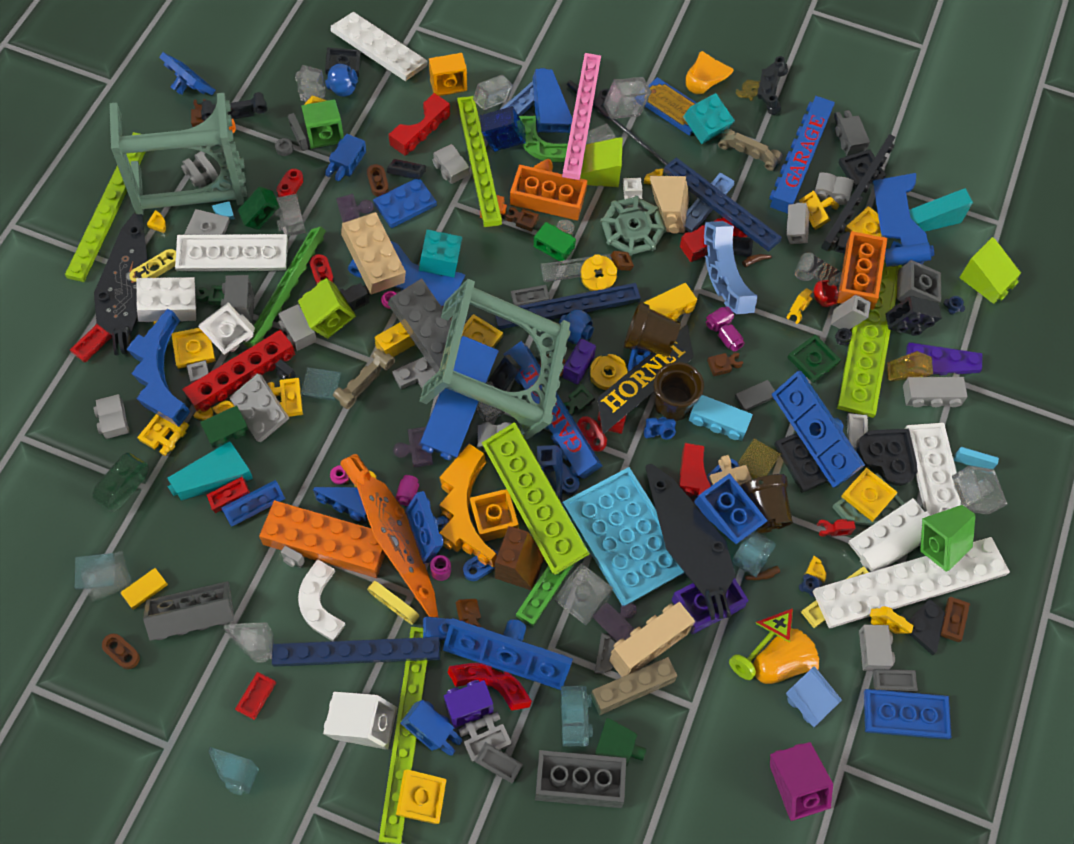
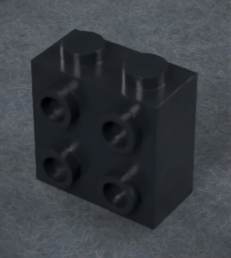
M915 296L906 297L905 300L885 313L889 330L911 334L912 336L922 334L924 330L934 326L936 322L942 319L938 302Z

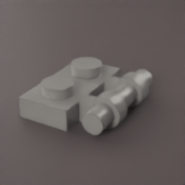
M498 712L491 715L489 713L485 714L482 719L473 723L471 721L465 723L464 727L458 729L461 737L467 734L471 737V739L464 741V745L472 763L475 762L485 742L499 750L512 745L504 725L494 726V722L500 720ZM487 726L488 731L477 735L476 730Z

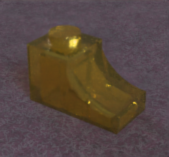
M918 351L887 363L888 380L893 382L907 379L908 377H927L933 374L932 357Z

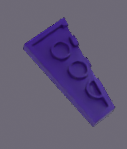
M910 342L907 344L906 378L916 375L925 377L931 374H939V376L947 375L948 373L971 374L980 373L982 370V353Z

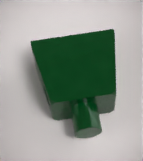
M606 718L595 755L626 758L627 767L631 757L643 761L646 748L635 745L638 734Z

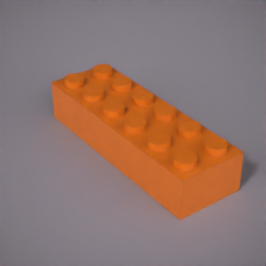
M275 500L259 535L262 544L279 550L287 546L302 554L303 557L313 560L318 559L323 563L377 578L386 554L375 539L371 528Z

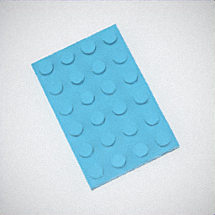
M630 467L562 502L573 525L623 607L685 573L666 550L656 509Z

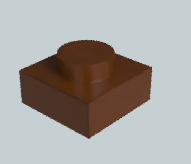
M613 251L610 255L617 270L631 271L634 267L628 252Z

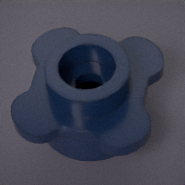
M952 296L944 301V305L948 307V312L952 315L959 311L964 312L965 310L964 301L959 296Z
M805 574L802 584L799 585V590L809 593L811 597H815L813 590L821 587L822 581L815 576Z

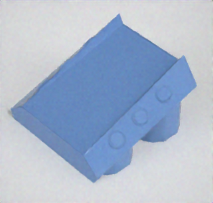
M815 666L786 693L788 703L792 707L798 708L803 715V719L810 723L813 728L842 701Z

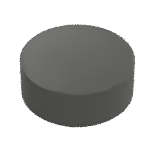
M282 138L276 142L275 148L279 155L288 156L293 152V144L289 139Z

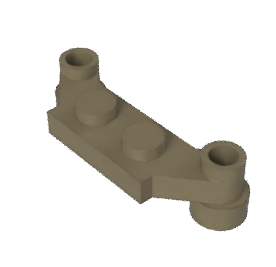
M731 129L723 131L721 140L718 143V146L723 150L733 147L754 159L762 160L765 163V168L773 171L783 158L782 153L778 150L770 151L768 146L740 133H735Z
M380 349L375 350L372 355L374 359L369 366H365L361 370L360 375L348 383L347 388H337L333 393V397L340 401V405L345 409L351 408L356 402V398L379 376L381 369L388 370L395 362L393 356L385 354Z

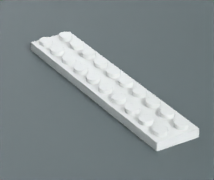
M992 537L973 542V548L947 572L927 556L815 588L813 594L830 629L870 617L871 609L881 608L882 606L896 609L1006 576L1010 571Z

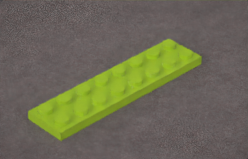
M514 422L481 442L552 573L556 575L590 554L517 424Z

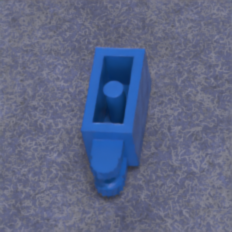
M346 134L339 141L335 152L331 153L329 158L330 164L325 171V175L331 177L334 171H337L335 175V180L340 181L344 175L350 177L366 153L365 141Z
M420 700L414 703L400 722L431 751L440 748L446 754L452 756L455 750L445 740L448 738L457 745H460L463 741L453 731L454 727L450 724V720L446 716L437 713L434 710V706L428 701Z

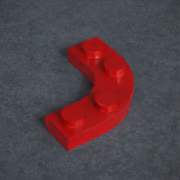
M482 663L449 666L447 673L456 687L465 686L474 680H479V682L485 680L486 685L498 690L511 711L529 708L532 703L521 683L508 672H499L492 669L491 666Z

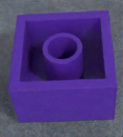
M479 680L471 681L467 684V687L450 689L444 695L445 707L454 729L470 721L474 722L482 719L485 714H493V702L485 680L481 682Z

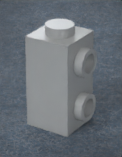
M807 204L788 205L787 238L789 243H808L809 210Z
M854 295L833 310L831 325L839 329L847 328L850 330L868 318L871 302Z

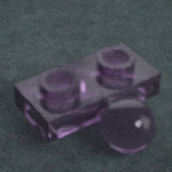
M353 193L336 198L343 223L360 218V212L369 214L373 210V203L370 200H363L357 206Z
M426 427L408 429L410 445H406L403 442L395 444L393 448L394 455L403 458L411 452L413 467L433 465L431 453L422 450V446H419Z
M606 602L593 615V619L617 642L622 638L626 640L631 637L630 633L634 628L625 619L634 617L637 607L631 602L625 606L622 605L621 612L618 613Z

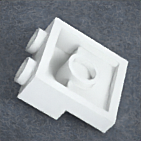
M229 302L199 324V328L224 355L229 351H235L243 340L245 342L250 340L254 335L255 329L243 314L240 315Z

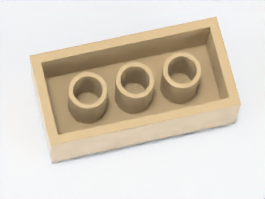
M376 212L342 223L341 235L370 294L405 282L406 271Z
M680 602L675 605L669 604L663 609V614L659 617L654 615L646 622L647 625L642 629L637 627L630 633L631 637L626 640L622 638L614 644L609 661L621 677L640 670L689 634L695 620Z

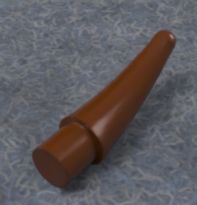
M768 254L752 255L742 261L744 267H747L760 260L770 259L772 256Z
M776 565L760 573L747 575L745 579H769L780 573V569Z

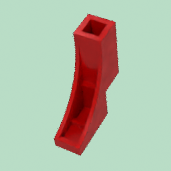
M685 443L682 452L679 486L688 497H698V495L711 487L704 469V446Z

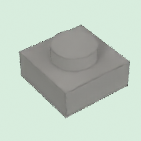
M206 360L187 365L191 383L209 373Z
M284 546L282 549L283 561L287 565L302 567L305 562L302 554L287 546Z

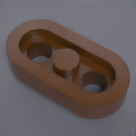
M378 164L371 165L367 169V176L372 194L379 197L389 191L384 168Z
M109 634L103 639V651L123 669H132L137 666L140 660L139 653L120 635ZM114 643H118L115 649L111 648ZM132 656V660L126 662L127 657Z

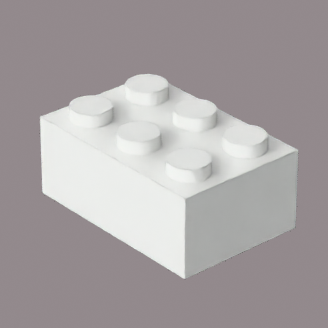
M194 277L136 278L138 322H156L167 309L172 310L180 321H196Z

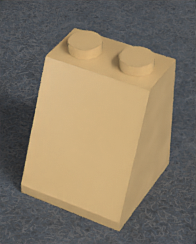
M650 176L654 199L659 207L666 231L684 233L690 199L686 176Z

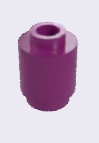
M721 307L706 317V325L710 330L717 332L722 326L732 322L734 314L729 307Z
M725 324L719 329L718 337L729 350L736 352L745 344L743 337L732 324Z
M404 475L403 479L400 480L395 497L399 504L408 506L418 492L419 480L416 477Z
M438 555L431 560L430 568L433 578L438 581L448 579L451 575L450 560L443 555Z

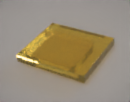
M753 439L738 464L739 467L746 465L750 476L755 479L767 476L781 454L760 441Z

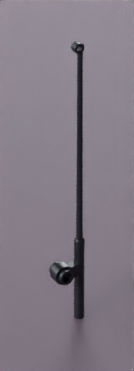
M569 80L567 86L577 94L579 86ZM602 89L599 92V96L593 100L592 107L606 119L616 124L665 166L668 165V162L617 121L603 107L612 101L613 96L611 90Z

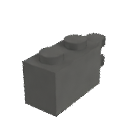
M849 110L844 112V118H842L840 112H835L834 119L837 125L835 133L840 139L841 148L845 151L846 156L867 150L870 140L860 117L852 116Z

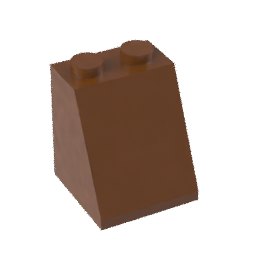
M508 526L495 561V579L532 591L545 558L529 532Z

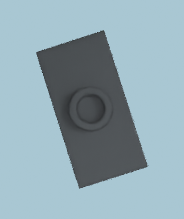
M546 285L511 291L512 302L516 306L550 300Z

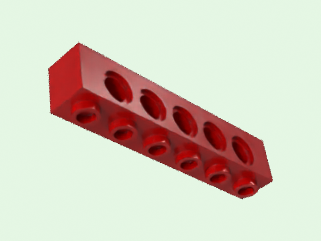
M279 330L182 390L195 411L201 410L205 412L212 405L225 400L230 394L239 390L257 373L263 375L268 371L274 370L276 368L275 364L280 359L283 362L289 361L295 355L293 345L284 333Z

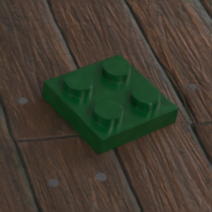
M816 334L789 353L787 357L812 383L833 369L841 361Z

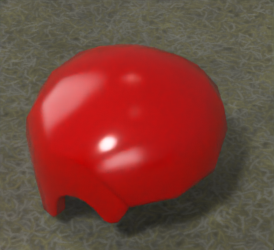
M829 280L817 282L813 290L816 302L822 307L838 304L839 292L835 285L827 284Z

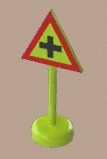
M793 608L756 622L757 625L770 631V633L748 658L736 654L729 659V664L737 675L745 680L754 678L756 670L751 661L774 635L790 642Z

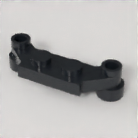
M783 56L776 57L775 62L766 69H762L757 96L758 99H762L766 103L768 113L771 115L778 114L781 111L776 90L779 77L785 76L788 73V66Z
M255 93L250 100L230 103L231 111L228 112V115H231L233 119L252 117L255 112L259 114L265 113L268 107L263 93ZM209 100L201 103V117L204 121L210 117L216 107Z

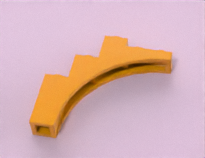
M468 444L439 477L442 489L448 493L446 498L439 504L442 512L441 515L446 516L449 521L439 534L442 535L443 546L450 550L452 548L458 552L462 547L466 553L476 555L482 564H489L494 568L497 554L479 537L470 519L472 487L478 474L487 462L483 452Z

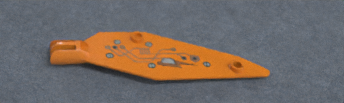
M357 454L343 459L340 465L352 483L358 488L375 539L428 616L438 618L435 592L425 564H423L405 510L400 506L386 484L370 475L369 470Z

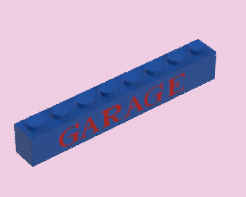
M815 96L813 102H809L806 110L809 113L804 114L801 122L804 125L803 127L799 126L796 136L799 137L798 139L794 138L791 145L793 151L788 152L785 160L788 163L783 164L780 174L783 175L782 177L778 176L775 183L777 189L771 192L769 200H772L770 208L788 214V205L794 204L835 102Z
M521 341L506 351L504 356L510 354L521 366L515 380L519 385H523L524 390H527L538 379L541 367L528 346ZM531 392L533 401L539 404V396L535 392ZM556 392L555 397L557 401L552 411L553 420L545 428L547 430L550 429L553 434L551 435L552 440L562 448L563 458L566 461H570L572 465L570 469L573 474L585 479L603 467V465Z

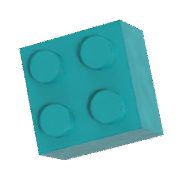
M716 93L689 107L683 116L701 144L720 135L725 129H729L735 121Z
M426 230L419 271L454 278L462 237Z

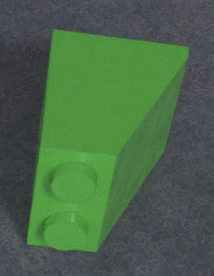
M336 100L301 105L311 149L338 144L344 138Z
M959 505L922 518L920 552L944 571H949L973 548L975 513L964 505Z

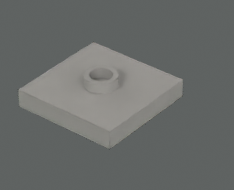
M195 209L184 235H225L230 218Z

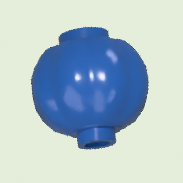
M340 63L330 68L328 79L325 80L327 89H331L336 95L341 97L351 95L356 88V83H358L355 70H351L349 66Z
M573 310L561 317L559 323L563 320L570 322L568 342L577 344L580 338L585 340L591 338L594 332L593 322L585 311Z

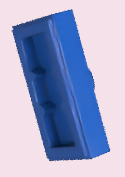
M423 618V638L439 637L440 640L445 641L451 619Z

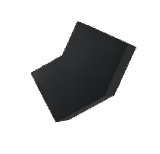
M848 231L839 237L835 252L845 254L846 244L850 236Z

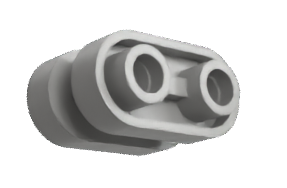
M199 152L195 154L196 161L192 162L188 158L182 161L183 165L181 168L186 176L190 175V180L194 187L203 188L207 185L206 179L209 178L214 182L218 174L205 155ZM201 167L204 173L201 174L197 168Z

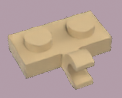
M729 455L722 456L721 460H718L722 472L709 476L711 485H714L729 473L739 485L752 480L746 465L732 469Z

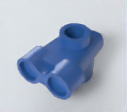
M666 417L659 419L647 418L644 436L645 438H654L656 435H661L663 439H670L676 433V422L674 419H667Z

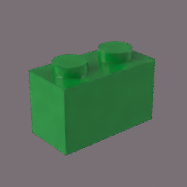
M545 222L534 236L533 247L564 263L575 249L576 239L571 234L559 230L555 225Z

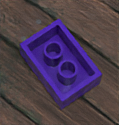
M734 578L726 592L731 615L743 609L749 601ZM693 583L674 592L672 597L673 604L675 605L680 602L695 620L690 630L692 635L722 620L717 619L716 614L715 620H711L705 597Z

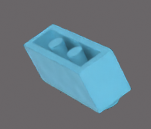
M701 395L691 411L689 421L697 426L709 428L715 433L727 435L733 440L742 441L753 414Z

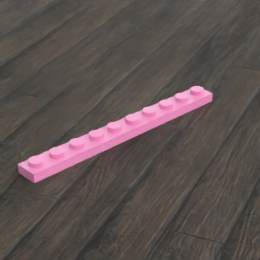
M588 53L584 55L562 177L580 180L601 60L600 55Z

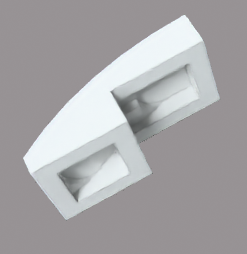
M623 178L624 199L635 197V195L642 199L641 178ZM633 205L625 206V208L633 207ZM638 205V208H640V211L643 212L644 208H642V207H640V206Z

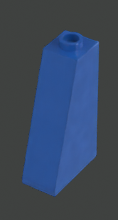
M545 68L535 69L532 79L537 132L570 133L573 119L553 70Z

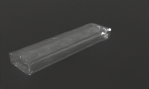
M611 254L600 255V256H605V257L609 258V259L612 261L611 256H610ZM590 257L540 264L543 282L581 277V267ZM595 270V271H594V272L596 273V275H597V274H602V271H601V270H598V271Z

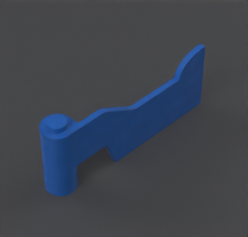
M916 173L873 180L881 237L901 239L902 247L886 249V267L905 265L910 260L915 262L930 261L931 257L934 256V247L929 245L927 234L910 218L906 193L914 188Z
M391 241L406 271L405 282L394 287L404 290L422 278L438 303L443 306L445 301L461 286L465 274L455 272V277L453 278L419 271V266L409 260L397 243ZM352 259L348 266L349 272L356 277L362 278Z

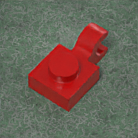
M846 519L837 520L834 524L827 520H820L817 523V526H824L826 530L819 532V536L822 537L831 535V537L851 535L855 530L854 521H847Z

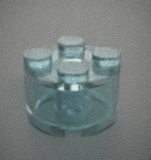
M754 531L741 544L732 560V564L757 577L777 544L759 532Z

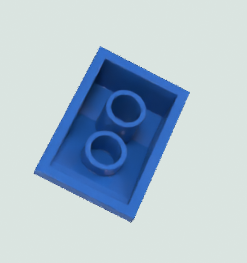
M730 473L698 495L694 501L705 517L735 544L767 522V519Z

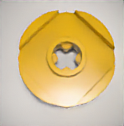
M594 255L588 258L581 267L582 283L591 291L611 288L617 277V268L609 258ZM601 270L603 277H595L596 273L594 271Z
M613 354L597 357L591 364L590 380L600 389H609L628 373L624 360ZM611 369L613 375H606L604 370L608 371Z

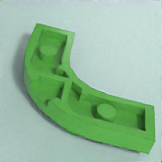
M519 116V139L523 148L530 155L542 161L551 159L552 162H565L568 144H553L541 140L536 131V116Z

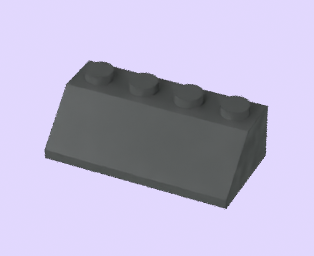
M229 581L146 600L143 620L149 640H163L168 636L184 635L189 631L205 630L210 626L226 625L234 621Z
M539 750L535 801L622 808L625 797L626 758Z

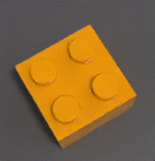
M462 53L429 58L430 82L433 93L442 96L467 91V68Z
M507 489L470 498V509L475 528L483 542L505 537L508 526L518 528L519 524L511 496Z

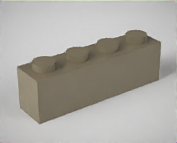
M669 657L592 690L591 699L598 714L602 715L674 683L677 674Z

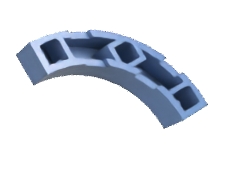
M724 221L706 222L704 244L707 245L708 255L705 256L716 293L718 296L723 297L725 300L724 304L735 314L754 313L757 295L743 282L734 259V226Z

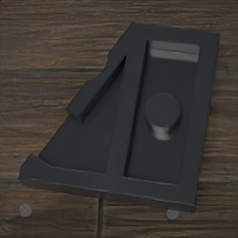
M929 599L908 621L913 625L912 633L908 634L933 656L938 649L945 612Z

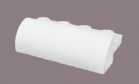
M911 499L849 540L848 544L860 557V562L868 572L887 568L921 545L922 518L930 516L928 511L924 512L918 503Z

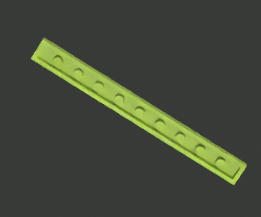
M474 96L457 98L484 227L502 225Z
M145 152L126 153L130 166L131 161H138L140 165ZM118 165L65 273L67 279L85 282L127 193Z
M411 627L410 638H423V628ZM428 660L406 661L379 843H402L405 817L397 816L396 812L404 770H412L417 738L400 722L414 703L423 698Z

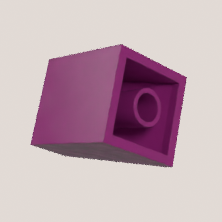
M811 742L797 744L792 748L778 750L770 754V768L790 821L831 809L833 782Z

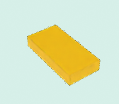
M154 568L120 593L134 610L168 584L157 569Z

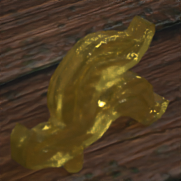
M760 80L745 81L742 85V91L736 90L737 96L749 98L752 101V97L758 93Z

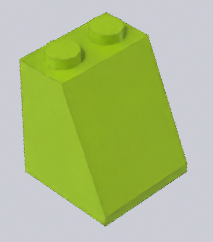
M619 137L586 144L580 179L588 180L587 185L619 187L623 138Z
M992 237L970 259L959 278L994 304L998 299L1003 300L1009 293L1007 290L1009 288L1013 289L1019 283L1017 278L1021 272L996 239Z
M327 278L320 281L316 287L306 292L298 300L309 327L327 339L356 317L337 286Z

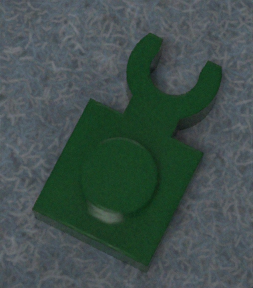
M211 285V290L199 287V293L204 295L196 296L200 303L208 301L210 305H221V299H224L225 294L222 292V286Z
M582 384L568 396L570 402H564L566 408H570L569 413L573 416L577 408L580 412L595 401V398Z

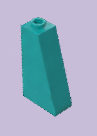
M966 188L910 209V218L924 232L962 223L973 201Z
M229 441L168 477L167 479L171 485L167 487L173 496L178 495L182 501L215 491L240 477H243L245 481H249L253 477L249 468Z

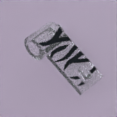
M813 253L802 254L794 275L802 281H809L812 278L817 281L829 280L827 284L835 285L839 292L842 272Z

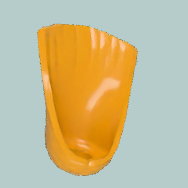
M701 51L695 64L686 75V87L694 94H703L715 84L725 80L732 74L734 69Z
M791 628L790 642L776 636L755 658L753 662L756 670L755 677L762 683L775 684L806 673L814 666L818 670L819 656L814 642L806 634H803L801 630Z

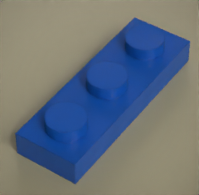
M274 480L222 507V510L232 527L271 507L274 500L280 502L285 497L277 481Z

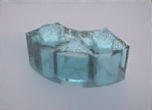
M561 686L563 747L589 746V737H593V726L588 723V707H591L592 701L591 694H587L586 686Z

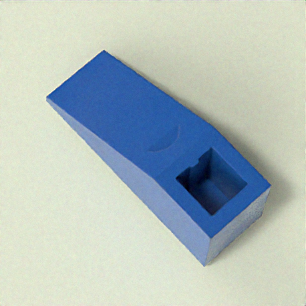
M314 487L313 491L316 500L320 503H328L336 511L350 514V517L355 521L368 522L357 487Z

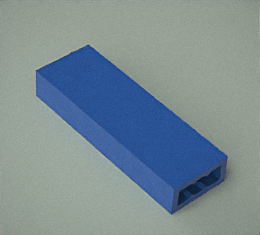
M462 336L453 371L486 384L499 350ZM447 388L440 392L419 443V446H422V450L428 453H433V451L440 453L441 458L449 461L456 459L479 401Z

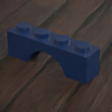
M557 445L537 446V461L562 504L563 450Z

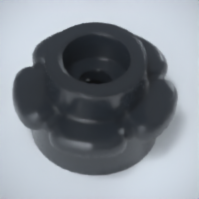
M847 328L838 330L835 335L836 342L839 345L850 344L851 331Z

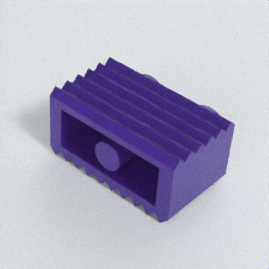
M579 339L563 367L562 377L577 385L580 384L583 375H585L586 370L595 357L596 346L584 339Z

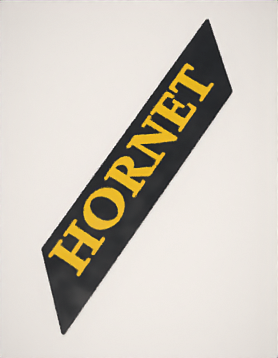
M687 324L679 330L676 342L671 346L673 349L669 357L651 353L598 397L603 434L654 392V378L661 367L672 362L688 363L694 357Z

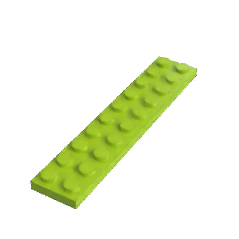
M885 258L879 298L874 310H869V316L866 320L854 326L851 330L852 337L848 346L837 409L867 415V417L871 418L875 417L890 336L885 313L895 306L897 273L902 265L886 267Z

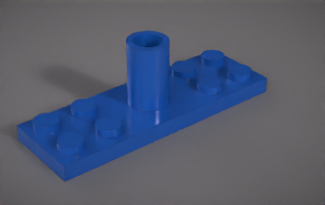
M797 371L771 394L833 488L839 487L865 466L843 433L842 421L832 417L802 371Z
M452 618L443 651L559 690L563 688L573 660L565 655L522 642L526 626L519 620H509L503 635Z

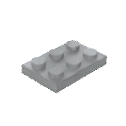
M258 373L229 397L234 406H238L248 428L258 442H262L289 419L262 375Z

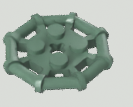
M636 195L632 198L612 201L608 211L600 219V224L603 226L607 239L606 243L623 252H628L630 256L645 251H654L663 233L666 232L659 207L642 200ZM633 205V207L623 209L625 206ZM638 205H639L640 207H642V208L648 210V211H647V212H646V211H644V212L640 211V208H638ZM617 211L619 216L613 219L612 216ZM651 216H654L656 224H652ZM631 222H634V224H638L636 228H632L629 226ZM610 226H615L617 233L613 235ZM651 230L656 231L652 240L648 237ZM619 238H622V240H623L624 242H629V246H627V245H625V244H623V243H621V242H619V241H617V240H618ZM635 242H645L644 245L633 247Z

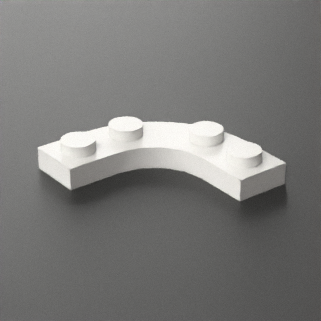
M317 559L301 583L298 596L299 607L305 621L312 629L329 640L336 641L346 624L322 608L320 603V595L323 588L335 573V570Z

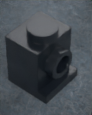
M359 283L350 286L345 291L343 288L340 289V293L352 311L370 303V292L366 285L363 286Z

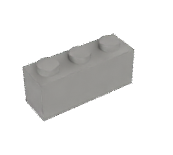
M908 377L903 385L906 406L958 407L967 398L964 377Z

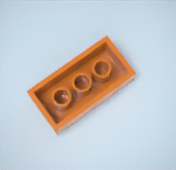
M519 164L510 191V205L578 221L586 195L588 180L565 178L559 173Z
M851 231L846 244L837 303L842 304L854 295H857L871 302L870 309L874 310L879 298L887 238Z

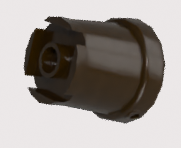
M639 302L626 335L624 348L635 350L636 348L669 357L673 349L671 346L676 342L681 322L650 309L648 304Z
M683 362L667 363L658 370L653 385L656 395L655 408L658 414L660 412L667 419L679 421L690 413L693 405L698 402L704 390L702 375L695 367Z
M784 474L762 476L740 485L767 519L766 523L755 530L756 534L772 532V529L778 528L779 530L793 524L786 490L788 481L787 476Z

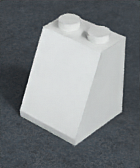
M333 692L327 720L324 723L323 734L334 740L388 750L398 707L378 695Z

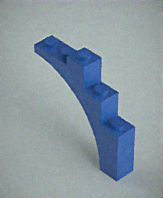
M167 309L148 331L147 335L142 337L138 334L127 350L135 359L140 361L132 375L139 383L146 386L140 392L137 400L148 410L179 427L191 411L183 402L172 395L165 379L164 356L171 334L180 322L176 314L172 310Z

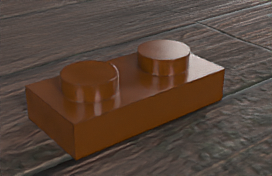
M953 597L948 598L940 636L956 642L962 641L970 603Z

